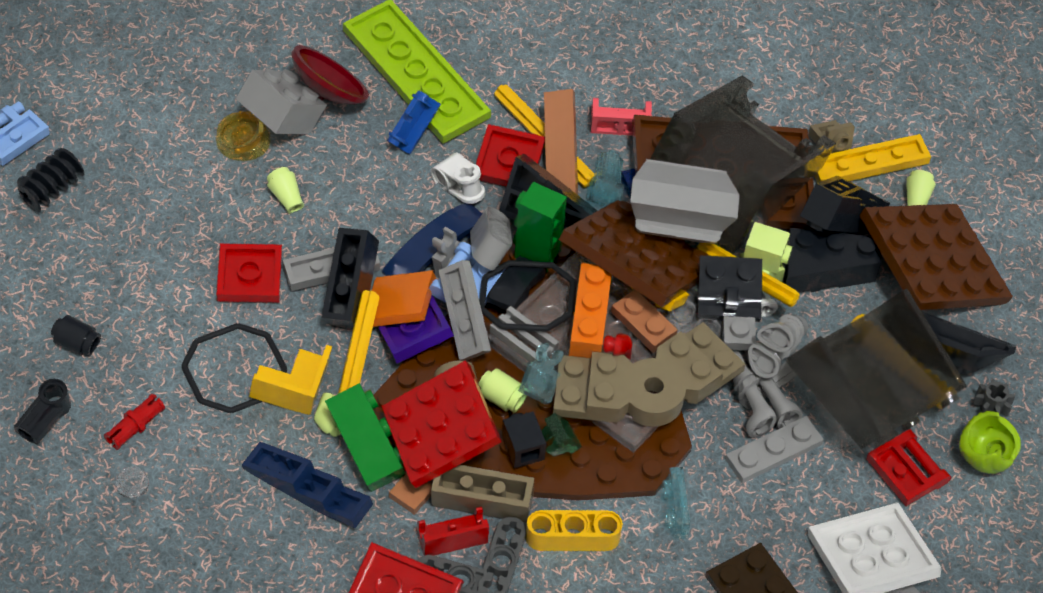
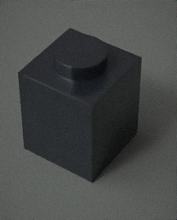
M534 411L525 414L516 413L507 419H503L502 439L514 468L545 460L546 441Z

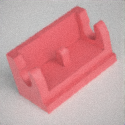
M593 98L591 133L633 136L632 120L634 115L652 116V102L645 101L644 110L599 107V98Z

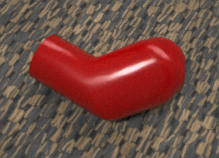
M623 333L617 334L616 337L608 335L604 338L603 351L613 353L614 356L625 355L631 360L632 340L629 335Z

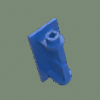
M420 90L412 95V101L392 133L389 132L390 136L387 140L409 155L441 105Z

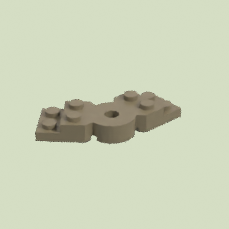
M704 322L686 334L680 331L658 346L655 358L642 359L635 363H632L625 355L614 356L612 353L592 351L591 358L559 355L553 416L618 423L624 418L626 413H629L633 416L632 420L641 425L662 426L676 419L681 412L684 400L687 403H699L742 373L746 364ZM648 391H655V392H657V393H656V394H653V393H650V392H648Z

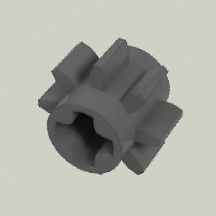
M994 379L987 386L980 384L976 392L978 395H976L973 405L980 406L981 412L994 411L999 412V415L1002 413L1008 416L1015 398L1014 394H1009L1008 384L997 382Z

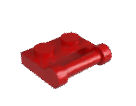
M911 429L870 451L866 458L905 506L910 505L931 491L941 488L952 478L945 469L941 470L916 441L918 437ZM907 448L930 477L927 478L903 449Z

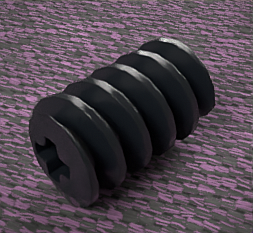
M58 148L55 150L54 155L46 157L45 162H39L36 165V169H30L26 176L19 177L17 180L19 194L32 210L40 212L41 207L38 201L44 205H49L50 199L47 194H50L53 198H58L60 194L57 187L67 191L69 187L66 180L76 184L78 179L75 173L84 176L83 167L73 153L67 149Z

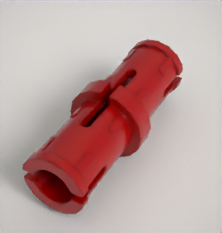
M150 394L133 411L128 410L124 413V419L104 434L105 440L109 444L114 442L115 444L112 447L119 450L137 432L141 434L146 429L145 425L165 410V405L160 398L155 401L157 398L155 394Z

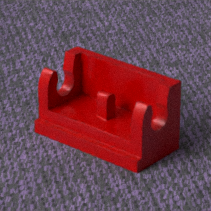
M480 506L476 507L474 514L430 525H426L425 520L417 521L416 531L423 555L435 556L488 543L489 524L487 519L483 520V508Z

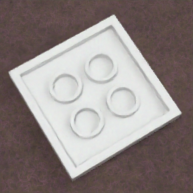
M899 503L808 527L809 539L842 593H885L935 579L941 575V566Z

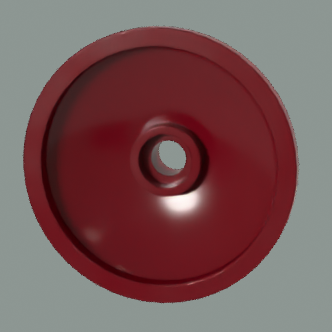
M303 45L294 47L291 55L298 75L310 89L319 94L318 98L320 100L327 99L337 104L358 105L366 102L369 97L368 90L349 70L315 49Z

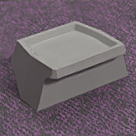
M646 159L645 163L633 177L630 203L635 215V227L638 233L716 244L720 240L722 232L738 218L740 194L729 178L727 171Z

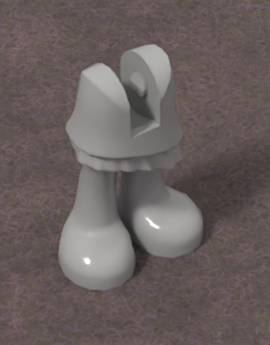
M786 314L780 317L779 322L767 324L757 332V338L762 343L756 342L749 347L748 359L752 370L758 376L771 378L778 374L781 370V360L788 357L800 345L802 337L806 334L808 330L806 319L800 315Z
M734 351V353L744 362L741 354L738 351ZM745 351V359L749 369L745 365L744 371L732 380L734 390L739 391L738 396L740 400L746 397L753 412L746 424L748 435L752 438L760 437L769 432L775 423L780 429L803 417L801 408L785 397L772 377L762 378L752 370L748 359V351ZM760 385L765 391L773 409L767 404L758 388Z

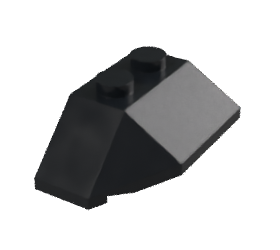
M900 303L896 304L894 310L913 351L919 352L918 357L933 364H936L937 359L949 363L948 369L965 375L967 370L975 372L1015 353L1017 345L928 313L914 311L913 308Z

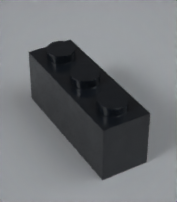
M338 229L321 317L332 327L353 329L361 293L364 290L370 291L379 240L368 230Z

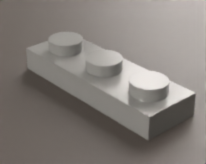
M335 248L284 259L283 269L290 290L295 291L328 283ZM378 255L376 256L374 271L380 270Z
M461 260L438 270L459 360L468 361L490 352L491 348L470 261Z
M805 416L727 453L725 460L743 484L823 445L824 439L809 418Z

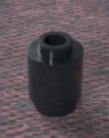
M66 315L63 319L58 318L51 330L55 344L79 356L85 354L90 357L101 339V334L96 332L94 327L70 315Z

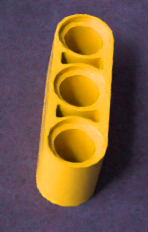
M539 510L533 512L528 517L525 538L527 544L538 551H610L615 549L620 542L623 523L618 514L608 510ZM536 529H544V530H546L547 532H546V533H538V532H536V531H534V530H536ZM576 529L580 531V533L574 534L570 533L567 530ZM607 529L612 531L613 533L606 534L601 532L600 530Z

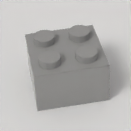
M269 68L266 70L252 69L236 97L238 102L275 134H309L327 106L318 98L319 94L298 81L299 77L287 69L283 71H274Z

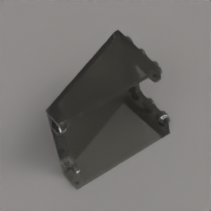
M743 75L675 112L650 160L727 171L729 178L740 194L738 218L722 232L721 238L716 244L732 254L748 241L755 222L765 224L821 170L836 145L834 141L823 135L815 145H809L811 141L805 138L796 147L753 116L759 103L755 100L751 103L749 102L747 92L753 87L754 83Z

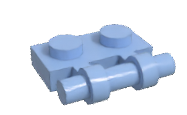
M19 101L12 106L6 105L0 109V127L8 123L0 129V165L2 166L50 134L49 126L30 109L23 113L25 108Z

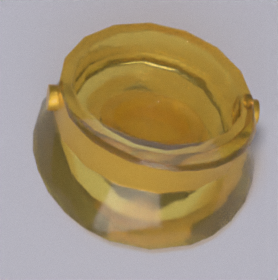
M250 111L231 113L224 117L218 125L216 136L217 148L229 159L238 161L253 160L262 156L268 150L270 133L266 125Z

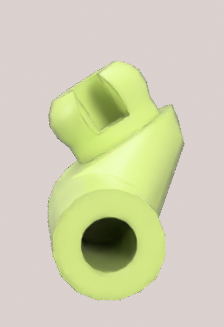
M323 393L315 412L314 420L325 434L330 433L333 437H337L341 432L325 400L335 395Z

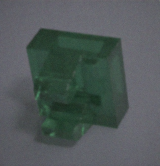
M556 413L545 419L547 425L541 430L545 441L547 442L549 439L554 438L552 445L546 448L547 453L557 456L568 451L572 454L582 447L566 419Z

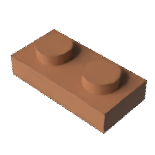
M633 290L612 305L611 313L653 353L656 352L658 346L677 334L678 329L636 290Z

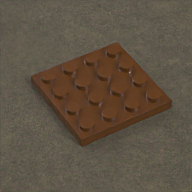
M620 200L607 205L563 230L559 238L561 242L660 307L665 306L698 284L700 255L709 256L704 251L692 248L682 239L638 233L635 227L636 219L631 204Z
M957 204L865 207L860 214L862 221L914 311L1003 305L1012 299L1013 296L1007 288L1005 281L1001 278L990 256L986 253L976 233Z

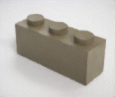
M458 465L433 479L431 488L432 506L474 513L476 507L482 506L483 515L503 519L506 517H516L522 522L527 523L534 495V478Z

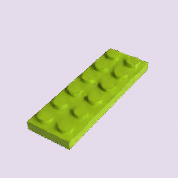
M387 0L343 23V31L408 105L413 99L412 95L416 94L419 90L441 104L427 127L442 144L491 118L490 108L392 0Z

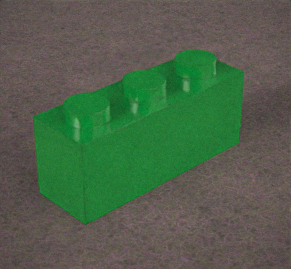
M536 182L531 184L527 192L522 191L515 205V208L518 209V214L514 221V226L517 227L513 238V244L515 245L514 258L517 259L519 256H522L532 261L554 263L562 248V242L559 238L564 229L566 196Z
M359 383L325 400L371 492L406 474L402 467L404 464L397 446L393 448L388 439L392 433L385 417L379 420L374 411L379 405L371 390L365 392Z

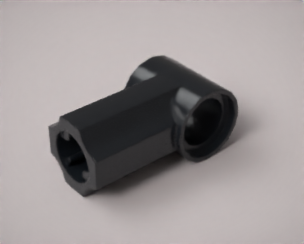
M49 379L40 385L38 397L14 425L15 431L22 438L31 443L38 444L57 419L69 412L71 401L66 384L59 379ZM52 397H61L59 400L49 401Z

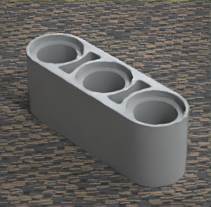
M487 206L470 231L472 256L483 267L495 270L512 246L509 219L502 212L491 206Z

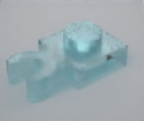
M548 343L538 346L536 350L538 362L535 360L528 362L518 390L543 404H548L552 401L556 390L557 378L561 375V373L553 369L563 358L562 350L554 351L552 358H549L547 355Z

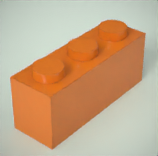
M581 263L569 356L591 358L592 351L602 352L612 274L595 264Z

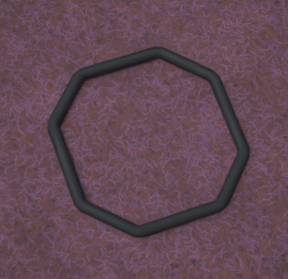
M506 261L482 277L479 297L482 314L503 330L550 331L573 316L577 282L572 276L552 262ZM509 266L552 268L570 283L568 312L548 325L502 323L485 308L488 279Z
M240 323L196 338L182 362V370L197 401L202 405L227 413H235L263 401L251 399L236 406L228 407L203 399L188 368V364L199 343L236 329L265 337L281 368V372L287 373V366L271 335L266 331Z

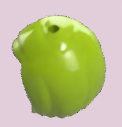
M994 411L979 412L978 415L973 416L963 428L959 441V449L966 462L977 471L986 474H997L1008 469L1018 456L1021 448L1020 436L1015 427L1007 419L1001 417L999 412Z

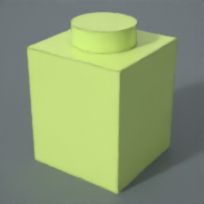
M755 222L748 238L743 258L762 259L763 270L778 274L781 264H788L793 246L788 245L790 233Z

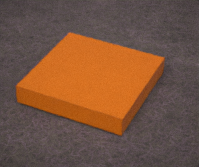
M433 270L376 277L372 291L376 292L380 298L373 327L425 321L432 296L429 287L436 279Z

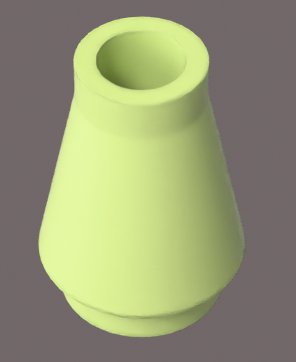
M281 167L272 171L267 176V181L269 182L267 187L282 203L289 214L304 207L294 172L290 171L287 167Z
M914 170L910 173V176L906 179L907 206L928 204L936 186L933 174L925 170Z

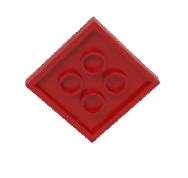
M466 360L381 406L409 480L415 488L502 442L473 370Z

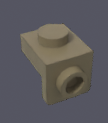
M836 120L810 125L809 136L826 155L851 149L855 126L851 122L839 124Z

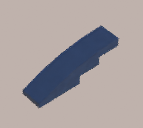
M261 441L242 464L243 469L313 510L353 528L357 527L373 505L370 496L344 487L341 479L336 476L314 469L311 460Z

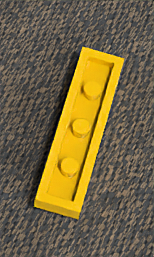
M921 134L812 157L811 166L817 183L835 176H840L847 181H853L929 164L931 155Z

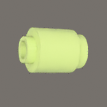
M498 368L492 372L489 370L485 372L478 384L485 399L504 411L510 410L513 413L520 409L528 395V391L523 389L522 383Z

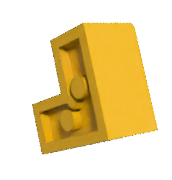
M326 345L322 356L299 349L291 374L260 365L257 373L253 376L249 397L310 415L329 364L332 346Z

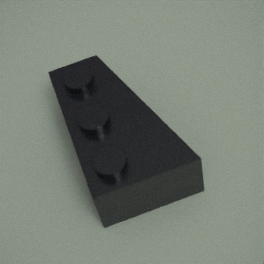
M526 154L516 156L499 211L507 218L515 220L518 214V209L515 208L520 193L522 191L527 192L531 184L536 182L567 197L564 229L598 211Z
M835 176L815 184L800 216L807 220L806 224L818 231L825 229L829 231L870 234L860 214L865 207H886L890 205V202L840 176Z
M790 228L788 245L793 246L788 264H785L784 284L795 289L797 292H817L823 288L835 286L841 288L876 282L881 264V252L872 236Z

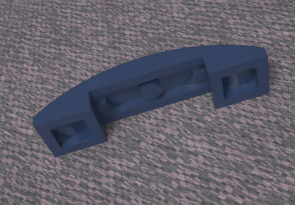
M466 203L448 210L416 233L386 264L382 273L385 276L425 271V268L433 262L432 256L437 252V249L432 246V239L437 237L442 240L444 227L456 232L458 242L465 236L469 239L470 231L482 213L472 204Z

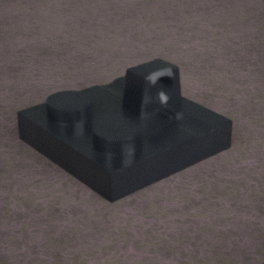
M700 255L697 319L723 320L724 316L753 317L755 322H760L762 310V259Z

